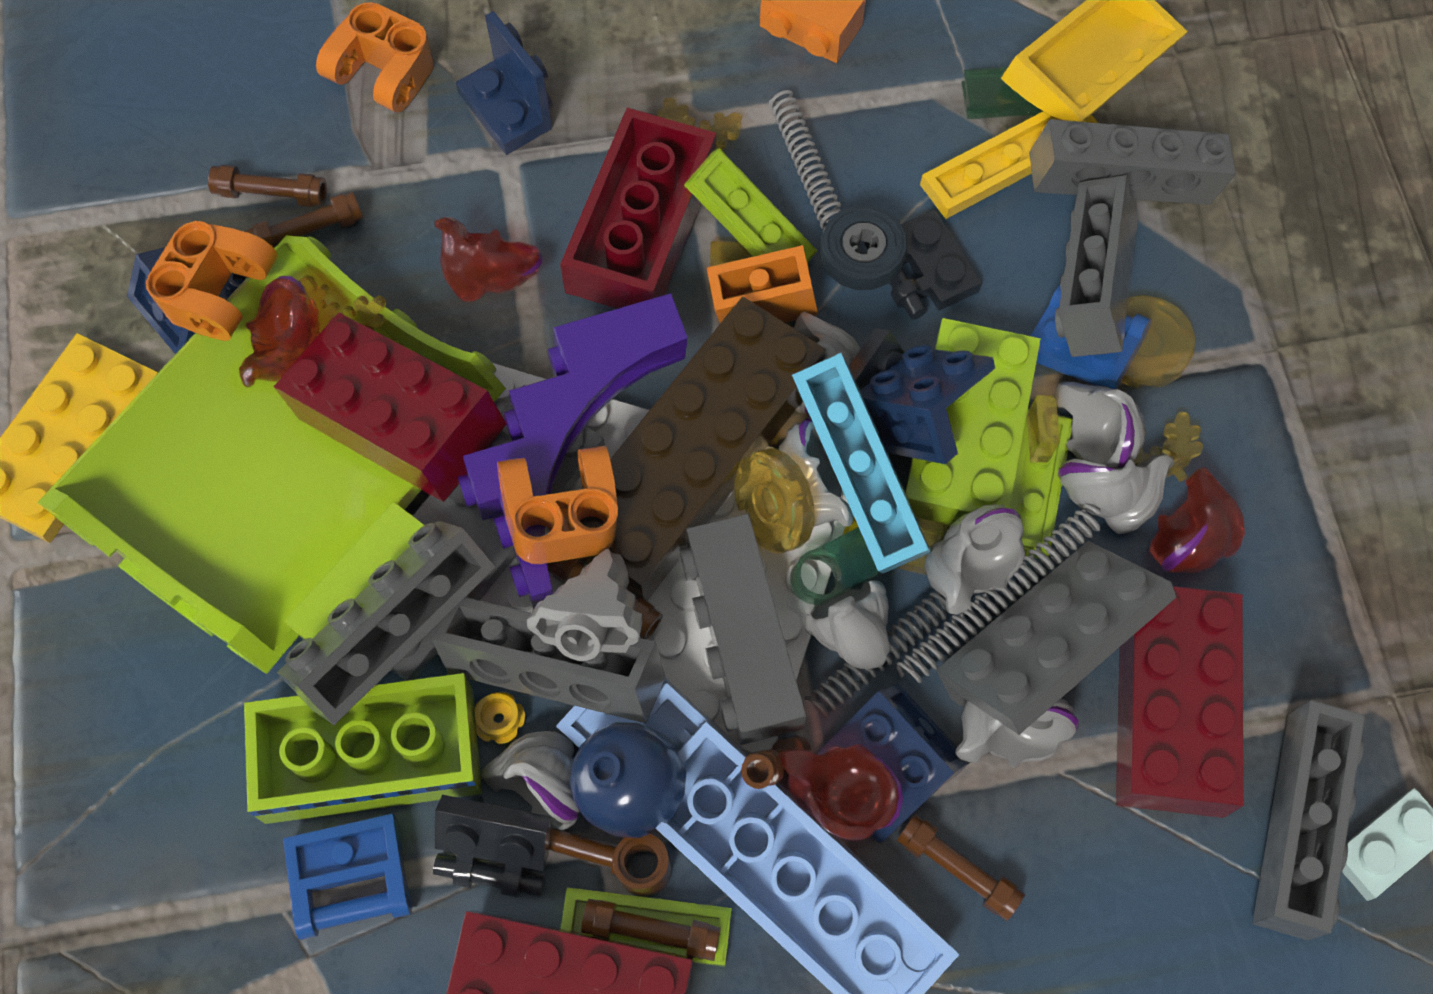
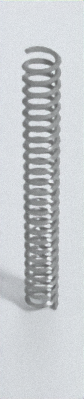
M783 90L769 100L771 110H773V116L776 117V123L779 125V130L782 132L785 144L788 146V152L791 154L794 166L798 169L797 173L801 176V182L807 191L810 204L814 206L813 211L817 214L820 227L825 230L826 226L824 223H828L830 220L827 218L842 211L839 209L841 203L836 202L838 196L833 194L834 188L830 186L831 180L826 179L828 173L823 171L825 166L820 164L822 158L817 156L818 150L814 149L815 143L811 142L812 136L808 134V127H804L806 121L801 119L803 114L798 112L799 106L795 105L796 99L792 98L793 92ZM787 93L789 94L787 98H784L780 101H775L776 98H778L779 96ZM792 101V104L784 108H778L781 104ZM795 108L794 112L781 116L783 112ZM798 115L796 120L784 123L787 119ZM802 123L799 127L795 129L787 130L792 125ZM800 130L805 131L803 134L797 137H791L794 133ZM802 138H808L805 142L801 144L793 145L795 142ZM811 145L807 150L797 152L800 148ZM814 152L811 157L801 159L804 155ZM817 160L813 165L803 167L808 162ZM820 167V170H818L817 172L807 174L812 169ZM824 175L819 180L810 182L813 178ZM827 182L823 187L814 189L817 185ZM830 190V192H828L827 194L816 197L821 192ZM828 198H833L831 201L827 203L820 204ZM837 205L834 209L823 212L827 208Z
M1083 504L1082 511H1075L1074 517L1067 518V524H1060L1059 530H1053L1051 537L1044 538V543H1037L1036 550H1029V556H1024L1020 568L1024 570L1032 582L1039 583V578L1027 567L1025 560L1032 564L1038 574L1046 577V570L1034 560L1033 554H1036L1049 570H1054V564L1041 552L1040 548L1046 549L1049 556L1056 563L1061 564L1062 558L1049 546L1048 541L1053 542L1057 550L1064 557H1070L1068 549L1056 539L1055 535H1060L1064 543L1071 550L1077 551L1076 543L1064 533L1063 528L1068 529L1072 537L1079 544H1085L1084 537L1071 526L1070 522H1075L1079 530L1086 537L1092 538V531L1085 523L1079 520L1078 516L1082 515L1094 531H1100L1097 521L1086 513L1088 508L1098 515L1101 512L1099 509L1089 504ZM1017 571L1014 576H1016L1025 589L1031 590L1029 581ZM1010 579L1008 583L1018 596H1023V590ZM1007 588L1002 590L1004 596L1011 603L1016 602V598ZM995 589L982 592L983 596L976 595L975 603L971 602V606L977 609L988 623H992L993 619L982 608L979 600L986 603L994 615L1000 616V611L989 600L987 593L993 596L1003 609H1008V604L997 594ZM970 607L967 611L961 612L959 616L952 615L951 622H944V629H936V636H928V643L921 642L920 649L913 648V656L905 655V663L897 662L896 667L900 677L902 678L905 675L901 668L903 667L918 683H922V678L915 672L910 661L918 666L925 676H930L929 670L922 664L917 654L922 656L933 669L938 668V665L929 656L925 647L931 650L940 662L945 663V657L937 650L933 640L941 645L949 656H953L952 649L944 642L941 634L946 636L955 648L961 649V644L951 634L948 626L956 631L965 643L969 642L968 636L959 628L956 620L961 622L971 635H977V631L967 622L963 613L971 617L980 629H985L984 623L974 614L972 608Z

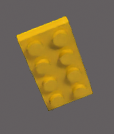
M76 333L0 437V518L51 543L64 524L37 502L158 372Z

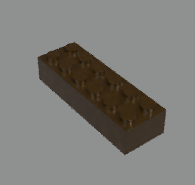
M743 296L610 458L615 480L618 518L615 540L609 550L613 554L622 556L629 579L626 589L635 595L636 600L641 597L646 601L649 600L680 560L679 549L687 547L686 529L707 524L801 404L803 399L792 375L825 359V348ZM586 517L579 521L589 528H597L605 524L597 517ZM597 555L583 557L584 564L588 565Z

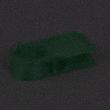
M1008 67L964 70L965 81L961 82L967 119L1035 116L1043 111L1020 96L1001 79Z
M859 527L801 556L790 572V584L793 592L800 600L807 604L821 605L881 574V572H878ZM820 560L832 569L835 577V586L831 593L824 595L815 594L803 584L801 567L805 561Z

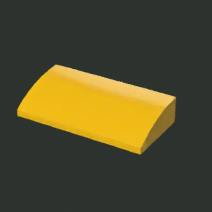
M1086 0L1017 54L1001 79L1028 102L1051 116L1065 121L1084 122L1181 40L1188 31L1155 0Z

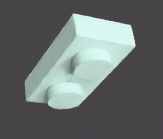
M1415 788L1405 792L1346 841L1348 857L1342 872L1367 901L1377 898L1433 850V808Z

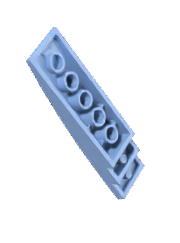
M665 678L647 724L574 706L557 724L556 727L579 748L597 729L614 722L641 723L667 736L675 745L674 748L677 750L679 759L684 762L687 773L685 795L676 814L666 824L661 822L656 829L833 994H925L959 956L957 950L779 782L762 789H755L747 785L742 778L741 767L748 753L667 678Z

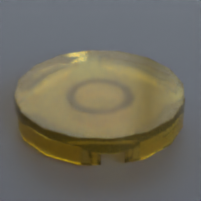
M1146 295L1129 297L1127 315L1134 317L1138 313L1152 320L1148 333L1121 382L1141 388L1142 385H1155L1154 388L1166 386L1182 375L1194 356L1196 337L1191 322L1178 307L1162 298Z
M775 448L752 453L751 456L744 458L739 464L734 481L735 501L739 511L745 509L746 514H749L756 542L762 548L774 554L801 548L811 537L815 524V510L809 483L799 465L787 453Z

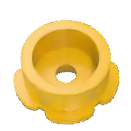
M506 692L489 694L482 698L474 708L476 733L486 742L495 740L498 744L508 743L516 738L518 728L522 727L525 723L523 706L516 704L514 696ZM497 714L504 716L503 721L500 723L494 721V717Z

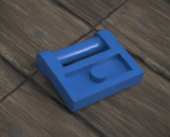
M1059 285L1051 298L1048 308L1030 335L1041 338L1036 363L1093 386H1106L1111 389H1117L1142 345L1152 319L1138 313L1134 317L1127 315L1124 333L1126 336L1122 352L1072 357L1066 337L1059 338L1056 330L1055 312L1060 306L1061 285Z
M394 814L283 838L293 922L299 940L316 937L321 929L392 913L394 918L412 914V903L406 882L397 817ZM385 876L386 892L317 908L313 905L312 892Z

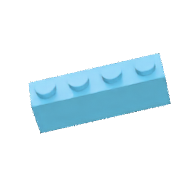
M839 353L793 374V379L878 572L886 573L931 553L843 355Z

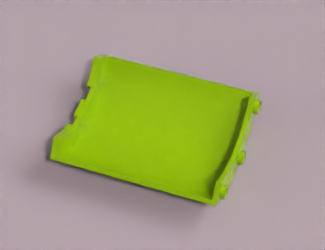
M286 235L274 248L277 251L278 258L264 280L247 277L226 301L234 305L243 316L229 341H221L195 333L37 502L92 547L96 546L108 557H111L115 552L124 558L118 565L121 570L211 637L214 634L228 644L226 647L265 674L272 669L299 636L284 623V620L392 502H395L405 510L421 491V489L299 420L273 387L339 312L486 389L494 403L506 389L494 375L497 371L496 367L487 357L477 351L470 353L443 343L419 330L415 322L401 310L394 309L391 311L333 264L329 260L331 258L329 250L321 242L310 236L307 238ZM279 276H292L302 283L307 293L306 295L295 282L284 280L275 286L258 310L259 303L268 285Z

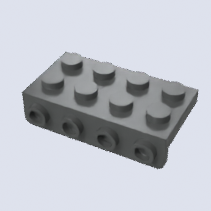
M1087 541L936 670L952 701L963 706L966 700H968L1020 735L1176 598V594L1170 581Z

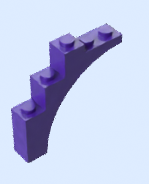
M671 293L553 327L555 347L548 348L547 351L555 377L509 390L511 410L504 411L503 414L512 441L463 456L467 474L459 476L458 481L466 506L469 507L477 504L482 521L494 518L503 549L513 546L504 513L497 461L525 457L533 497L551 494L568 451L588 422L611 399L651 372L685 359L688 337ZM533 525L528 527L525 532L534 537H541L545 535V526ZM514 549L518 565L509 567L518 597L521 598L529 595L534 610L538 602L543 601L548 595H553L547 563L531 564L526 562L516 554Z

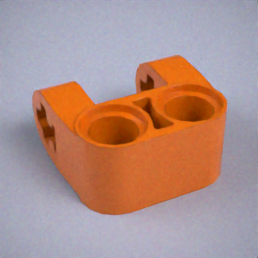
M373 2L362 3L350 11L349 15L323 44L316 60L318 74L339 85L346 84L364 62L381 69L382 71L374 85L373 99L377 104L396 113L402 112L410 104L434 68V60L428 37L423 26Z
M193 221L181 226L173 234L148 275L146 290L172 324L203 336L221 341H229L243 316L234 305L219 297V294L232 273L252 279L264 280L278 258V254L269 243L256 235L229 227Z
M606 446L578 449V465L582 489L533 497L525 457L497 461L506 522L516 554L522 560L531 564L552 563L595 556L612 546L616 535L618 506L615 480ZM586 517H597L605 524L597 528H589L579 521ZM533 525H542L547 527L550 532L541 537H534L527 534L525 530Z

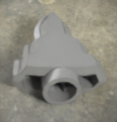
M605 549L597 555L592 562L582 569L579 576L568 579L564 585L557 589L555 594L548 595L543 601L537 603L527 619L528 629L537 634L543 643L557 646L562 654L577 661L591 660L600 651L626 653L630 645L639 642L642 614L635 611V595L626 589L629 579L622 556L613 554L609 549Z

